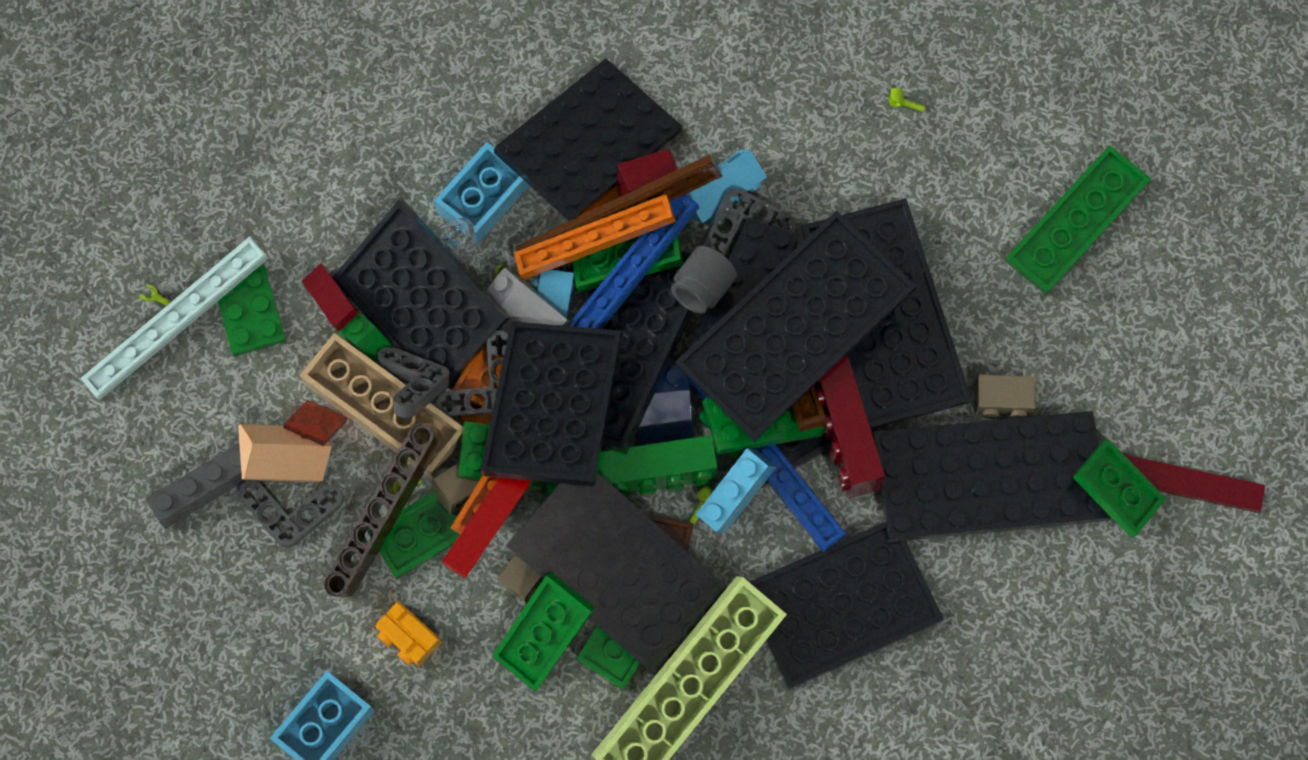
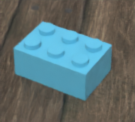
M486 142L434 200V204L439 215L476 244H479L530 185L495 155L494 147Z
M326 671L270 739L295 760H335L375 711L336 677Z

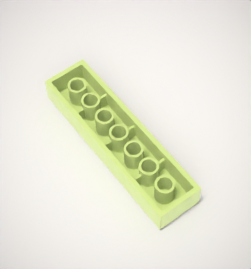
M736 576L591 756L596 760H669L787 614L746 579Z

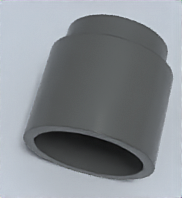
M698 246L674 276L675 283L672 285L671 291L678 302L684 307L702 314L708 308L716 306L736 279L737 273L731 262L721 253L706 246Z

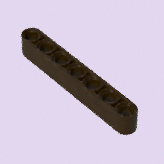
M419 423L414 425L409 431L325 578L324 588L330 596L350 597L358 589L441 444L442 434L438 428ZM428 430L430 439L427 443L423 444L421 436L424 431ZM411 455H414L416 463L413 468L409 469L407 460ZM399 479L402 487L398 493H395L393 485ZM385 504L387 506V514L381 518L379 509ZM371 528L373 538L370 542H367L365 533ZM354 553H357L359 562L353 567L351 558ZM342 577L345 581V586L340 592L337 588V582Z

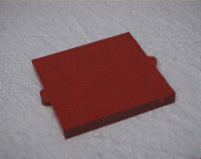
M307 400L284 423L283 428L300 435L302 439L307 438L324 446L347 422V417L331 411L329 407H323Z

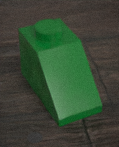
M360 312L342 330L337 331L342 339L376 364L378 351L385 347H393L381 332Z

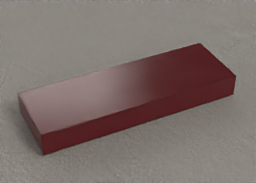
M322 263L302 280L306 289L337 331L342 330L359 314L330 271Z

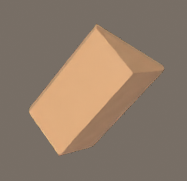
M238 425L242 480L323 481L332 446L319 427Z

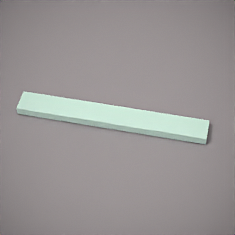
M249 236L81 377V380L98 400L102 399L269 259L268 256Z

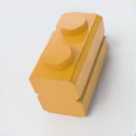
M399 601L375 625L379 631L377 638L388 648L393 644L400 651L397 656L408 666L414 663L419 668L442 643L437 635Z

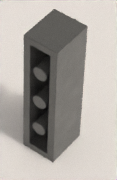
M240 444L234 445L146 498L157 520L165 529L246 481L242 480Z

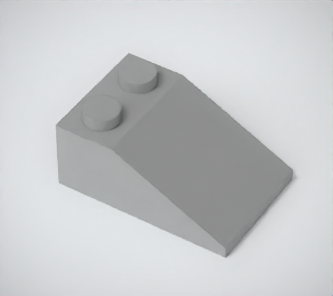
M505 267L486 290L510 317L499 331L509 333L511 321L567 326L570 322L525 280Z

